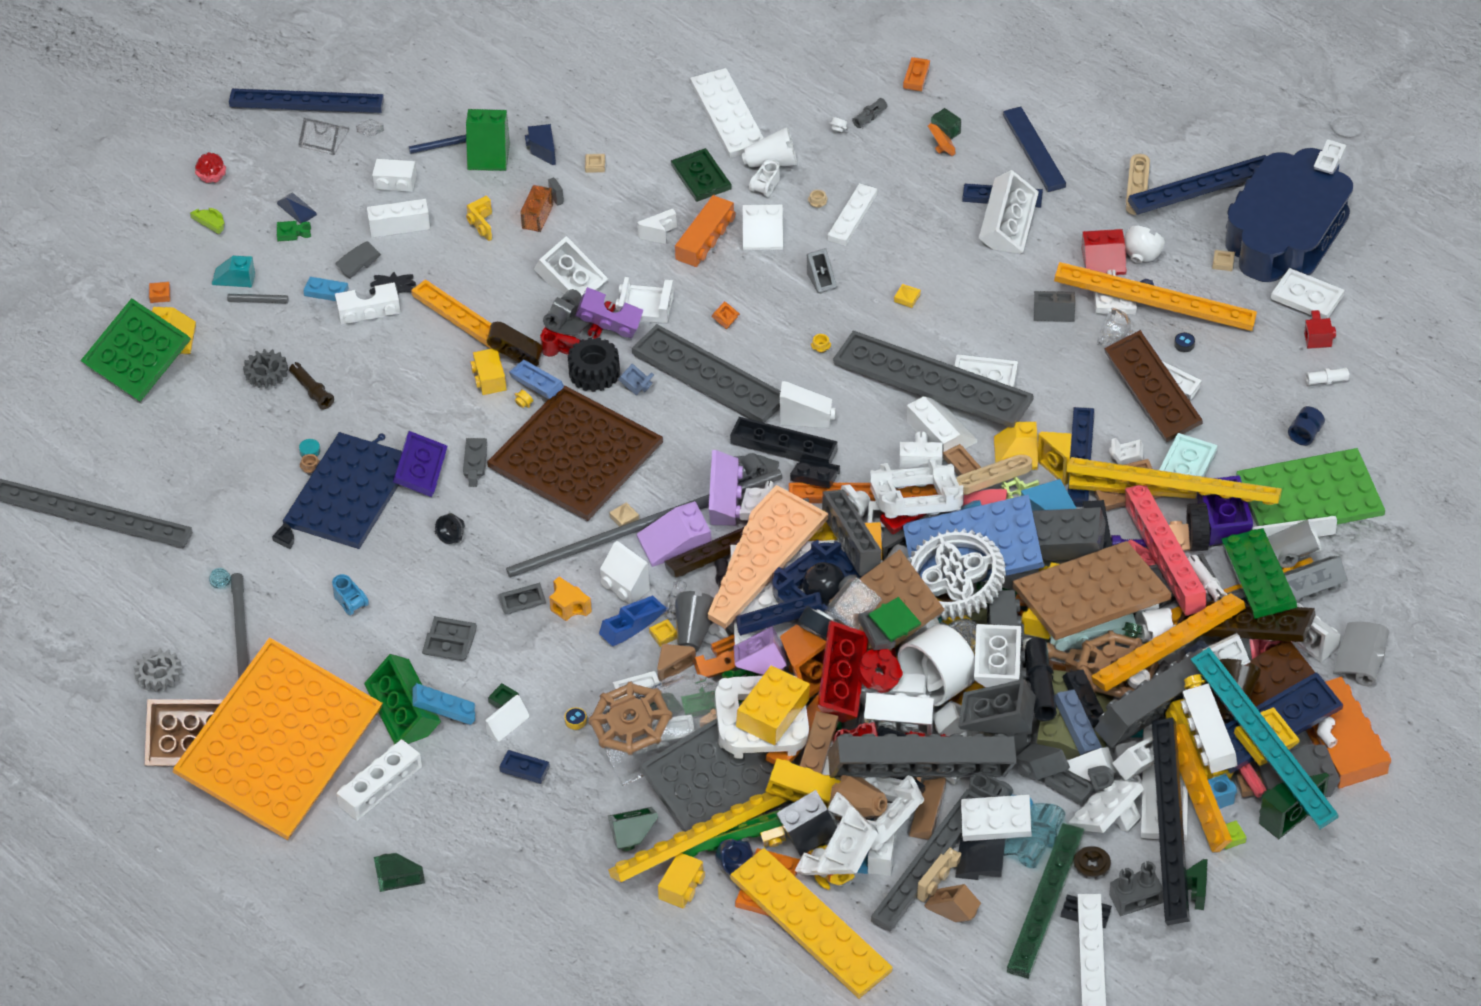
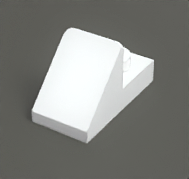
M670 209L637 222L638 237L666 244V232L677 228L676 212Z

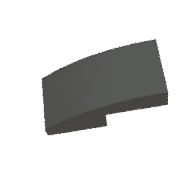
M366 241L345 254L335 264L350 279L363 266L368 268L381 254Z

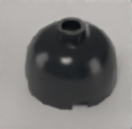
M826 562L817 563L806 571L803 577V591L806 595L820 592L822 604L830 603L831 599L841 593L838 586L845 576L841 569L834 564Z

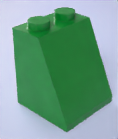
M468 109L466 118L467 170L506 171L510 148L507 110Z

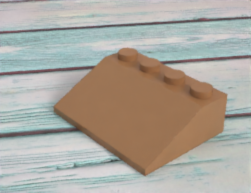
M147 699L144 766H175L223 700Z

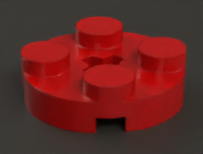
M872 649L860 658L857 675L866 688H873L878 690L877 692L886 693L898 684L903 671L898 660L891 654L890 650ZM876 668H881L883 670L884 675H882L880 672L877 673L875 671Z

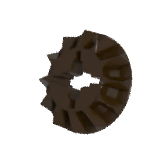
M1096 846L1084 847L1075 855L1074 867L1077 868L1078 874L1082 873L1086 878L1091 876L1096 879L1100 875L1105 876L1106 872L1110 870V856L1102 848ZM1088 861H1091V862H1095V861H1096V862H1097V863H1096V866H1094V865H1090V866H1089V865H1088Z

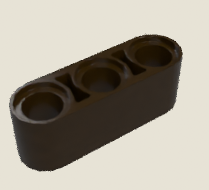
M497 321L490 325L487 344L491 348L518 363L525 360L536 367L539 365L543 350L539 342L503 322Z

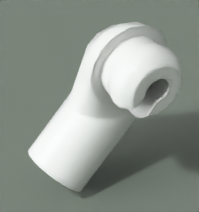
M1332 717L1319 722L1317 729L1318 736L1329 748L1334 747L1338 742L1330 733L1333 728L1332 725H1335V720Z

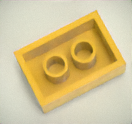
M771 665L737 709L736 727L772 745H776L808 702L810 684Z

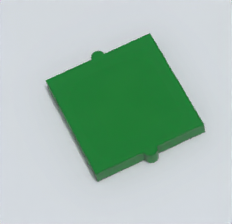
M899 597L886 604H881V607L868 614L869 618L890 642L903 635L907 636L908 632L921 625L918 618Z

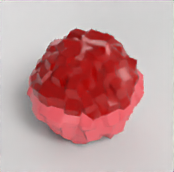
M208 152L201 155L196 162L195 174L205 183H217L226 174V166L218 154Z

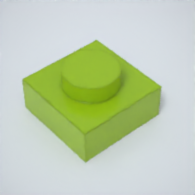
M1237 820L1227 823L1226 826L1232 841L1225 847V850L1246 843L1247 837Z

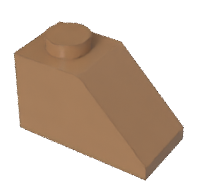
M965 884L937 889L924 906L926 909L953 922L970 921L976 916L981 902Z

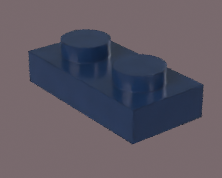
M511 750L506 752L499 766L502 773L539 784L542 783L550 768L548 761Z

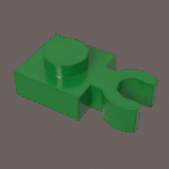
M297 221L277 222V242L295 241L297 236L310 238L311 223L303 222L297 225Z

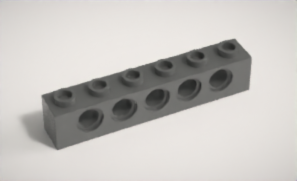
M843 489L823 491L822 510L828 513V520L826 522L838 542L842 544L843 550L859 576H864L881 563L882 550Z

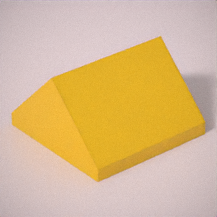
M1040 432L1038 433V463L1054 477L1061 479L1064 485H1067L1069 479L1067 464L1070 460L1071 433Z

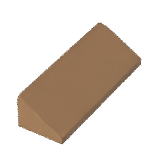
M936 778L923 782L925 785V792L922 793L924 801L916 808L909 833L910 837L929 840L933 835L946 788V778Z

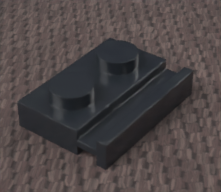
M800 458V462L796 464L790 473V481L831 488L837 478V474H840V465Z

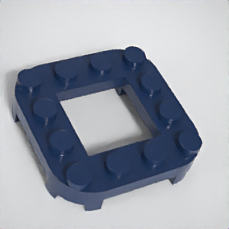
M817 540L811 543V549L793 563L783 570L778 567L774 571L772 593L779 603L807 596L798 587L803 584V577L806 571L820 562L838 566L845 577L856 575L860 579L863 576H859L848 556L842 550L841 543L838 541H834V543H819ZM823 604L824 613L834 618V621L837 623H845L832 604L829 606Z

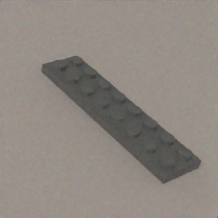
M658 324L632 347V354L752 420L765 423L780 408V390Z

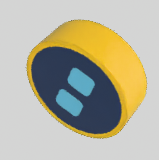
M575 707L565 713V724L568 728L578 730L586 725L587 715L583 709Z

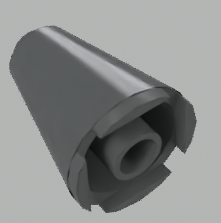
M685 591L677 594L675 599L677 645L694 647L696 652L699 651L712 623L708 619V612L714 597L702 593V596H697L695 591Z

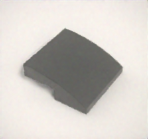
M434 616L422 653L465 661L475 636L476 623Z

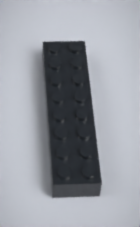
M738 417L730 434V444L800 461V458L831 464L838 450V441L743 417Z

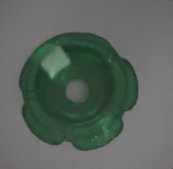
M1125 622V626L1122 628L1125 631V636L1137 638L1138 635H1143L1141 633L1143 626Z

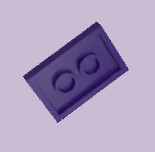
M408 431L393 482L432 497L448 446Z

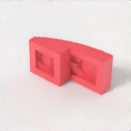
M1007 489L981 490L964 495L963 506L976 500H980L981 505L1006 500Z

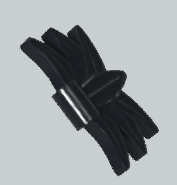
M393 272L390 277L374 275L375 281L370 283V286L374 288L370 289L369 293L375 294V286L395 283L398 295L401 292L411 293L413 289L411 286H416V282L411 280L414 278L413 274L397 276Z

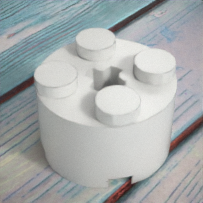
M1170 608L1143 610L1135 615L1139 632L1136 634V638H1141L1143 644L1176 626L1173 625Z

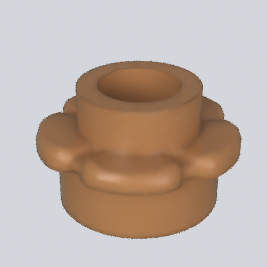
M307 454L302 457L300 468L305 473H313L320 460L314 454Z

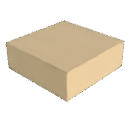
M605 154L585 155V173L605 172Z
M1215 250L1212 269L1232 271L1235 252Z

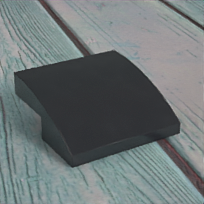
M963 837L960 838L958 852L961 853V859L956 867L955 878L978 880L979 875L1001 877L1006 838L963 841Z

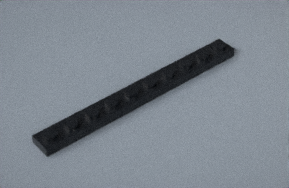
M1173 717L1151 722L1164 917L1167 926L1190 922L1176 721Z

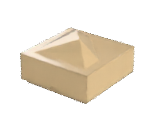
M627 502L609 512L610 518L619 527L639 520V514Z

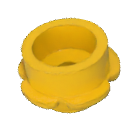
M825 334L815 335L811 343L812 349L817 352H825L830 349L829 337Z
M521 389L518 393L514 394L516 397L514 401L518 406L530 408L533 399L526 391Z
M1201 674L1192 675L1184 679V688L1188 690L1205 684L1206 681L1202 680Z

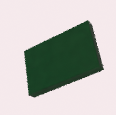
M706 148L671 160V166L696 202L732 189V184Z

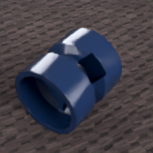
M1303 407L1288 428L1289 437L1299 445H1310L1325 423L1324 415L1314 407Z

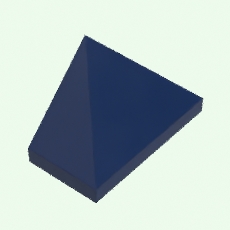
M293 192L277 201V205L300 224L307 222L317 215L311 207Z

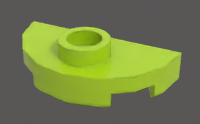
M208 208L209 210L199 211V209L190 212L192 219L217 234L224 230L223 215L218 210Z

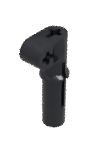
M1036 637L1026 642L1024 668H1026L1027 680L1031 684V690L1036 696L1034 705L1035 717L1040 721H1050L1057 714L1052 683L1054 671L1049 662L1047 642L1042 638Z

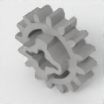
M161 648L155 653L151 649L149 655L143 653V659L136 660L137 665L134 666L135 679L139 682L140 687L145 685L147 691L154 688L155 692H157L161 687L165 691L167 685L173 687V681L180 680L179 675L182 674L181 660L177 658L176 653L171 655L169 649L165 653L162 652Z

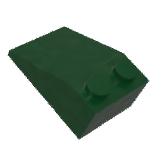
M1322 773L1309 776L1326 797L1329 774ZM1284 783L1277 784L1274 788L1266 790L1261 797L1259 824L1278 840L1309 816Z

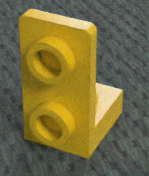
M486 195L466 205V219L470 225L476 227L480 236H484L490 241L492 240L491 226L484 218L492 214L491 200Z

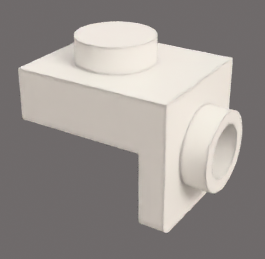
M1113 438L1109 448L1110 456L1121 465L1143 460V443L1139 439L1120 444L1117 438Z

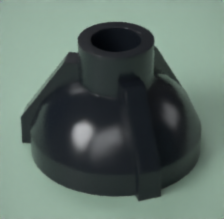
M452 513L445 514L436 520L434 532L446 544L458 543L462 540L465 523L461 518Z

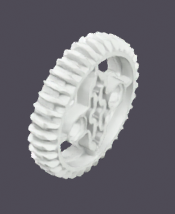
M955 528L952 533L946 530V534H941L938 531L937 537L930 535V540H923V546L917 545V551H911V557L907 558L919 574L927 560L936 554L935 561L937 565L927 568L922 574V579L935 596L948 593L950 599L954 601H939L945 611L936 617L937 619L940 616L944 620L951 617L954 621L955 617L959 616L963 620V615L968 614L971 617L972 612L979 614L980 608H987L986 603L993 604V598H998V591H1002V584H1005L1006 566L1000 549L987 536L983 537L980 532L975 535L973 530L967 533L965 529L958 532ZM956 547L972 548L986 556L976 552L961 556L960 551ZM992 569L988 582L980 591L974 594L973 583L983 580L987 575V570Z

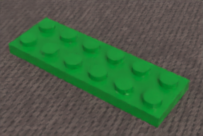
M1264 528L1253 529L1249 532L1222 538L1224 550L1254 618L1297 608L1294 594Z

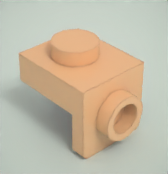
M1182 521L1170 522L1169 526L1183 551H1189L1188 524H1183Z

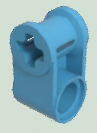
M340 574L333 578L334 598L349 616L354 614V611L358 608L369 605L365 593L358 588L348 575Z

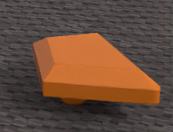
M930 123L928 128L939 144L935 147L936 151L939 154L946 151L949 155L954 156L955 147L951 139L937 125Z

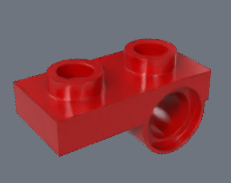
M546 327L540 334L543 348L542 354L548 357L555 356L559 352L568 355L570 348H573L575 343H580V340L574 336L557 333Z

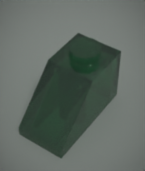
M391 853L374 857L380 892L425 884L423 867L402 855Z

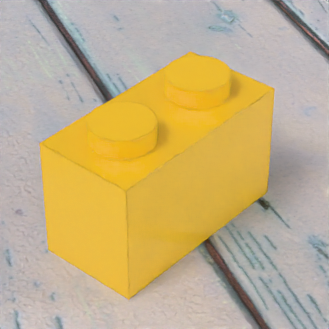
M492 348L473 352L474 361H470L472 373L477 374V376H474L477 388H481L482 395L507 391L505 374L498 351Z
M683 853L676 855L658 885L659 900L684 909L687 902L692 901L697 885L702 884L705 878L703 861Z

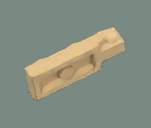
M949 848L944 855L941 854L918 882L917 899L925 902L930 895L933 896L935 894L938 884L942 880L945 881L950 873V869L957 867L961 859L960 852Z

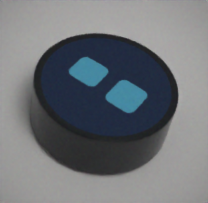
M1187 332L1179 333L1175 336L1174 346L1178 351L1189 352L1195 347V337Z

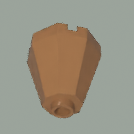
M842 775L840 778L842 781L832 786L830 803L836 792H838L866 820L879 817L886 811L888 800L885 794L863 778ZM834 815L836 820L841 821L842 817Z

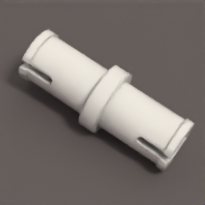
M1325 368L1323 371L1306 372L1305 380L1308 386L1321 383L1330 385L1332 382L1348 381L1349 371L1347 368L1333 370Z

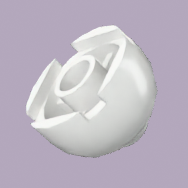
M1131 226L1130 229L1128 228L1124 238L1125 251L1131 257V260L1136 263L1150 262L1160 255L1165 244L1164 238L1157 232L1155 236L1149 233L1150 229L1146 227Z

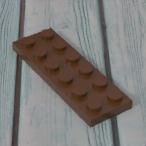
M1141 330L1104 348L1106 355L1166 443L1175 439L1178 433L1184 434L1203 424L1202 418Z

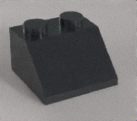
M816 790L776 813L777 819L800 857L803 856L804 852L808 853L830 840L837 829L827 807Z

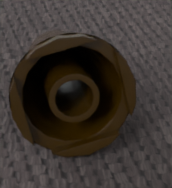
M1220 659L1227 671L1248 698H1250L1260 677L1261 669L1252 663L1245 666L1241 664L1242 660ZM1217 697V707L1222 720L1229 723L1234 718Z

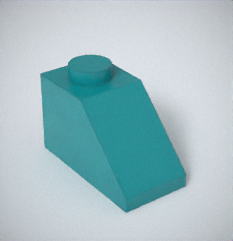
M231 256L215 269L212 285L252 288L255 277L253 257Z

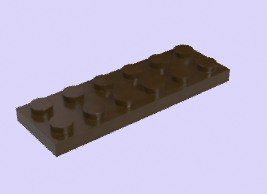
M1206 602V607L1215 602ZM1245 604L1246 609L1200 636L1230 637L1237 633L1240 638L1252 640L1304 642L1316 616L1315 608L1297 607L1254 618L1249 605ZM1182 612L1177 625L1195 614L1185 616L1184 612Z

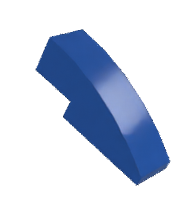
M653 595L620 608L618 615L602 620L599 634L610 645L615 646L633 637L653 623L666 611V607Z

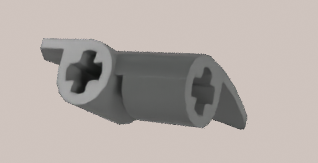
M749 453L746 456H734L739 459V466H743V478L739 479L738 483L772 472L779 467V461L755 453Z

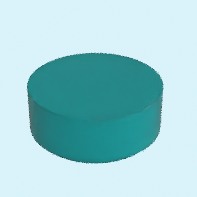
M315 439L303 440L299 445L300 455L302 457L307 454L318 456L321 451L319 442Z

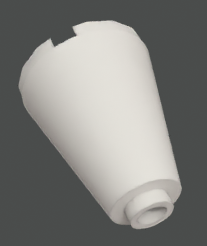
M782 128L744 148L745 152L742 153L744 164H748L749 167H761L764 161L770 159L776 160L779 166L797 165L796 153L788 128Z

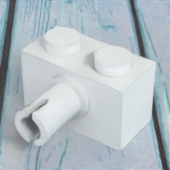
M920 431L917 432L914 436L915 442H900V470L929 467V460L931 459L937 460V464L942 465V443L927 442V433L922 431V437H920Z

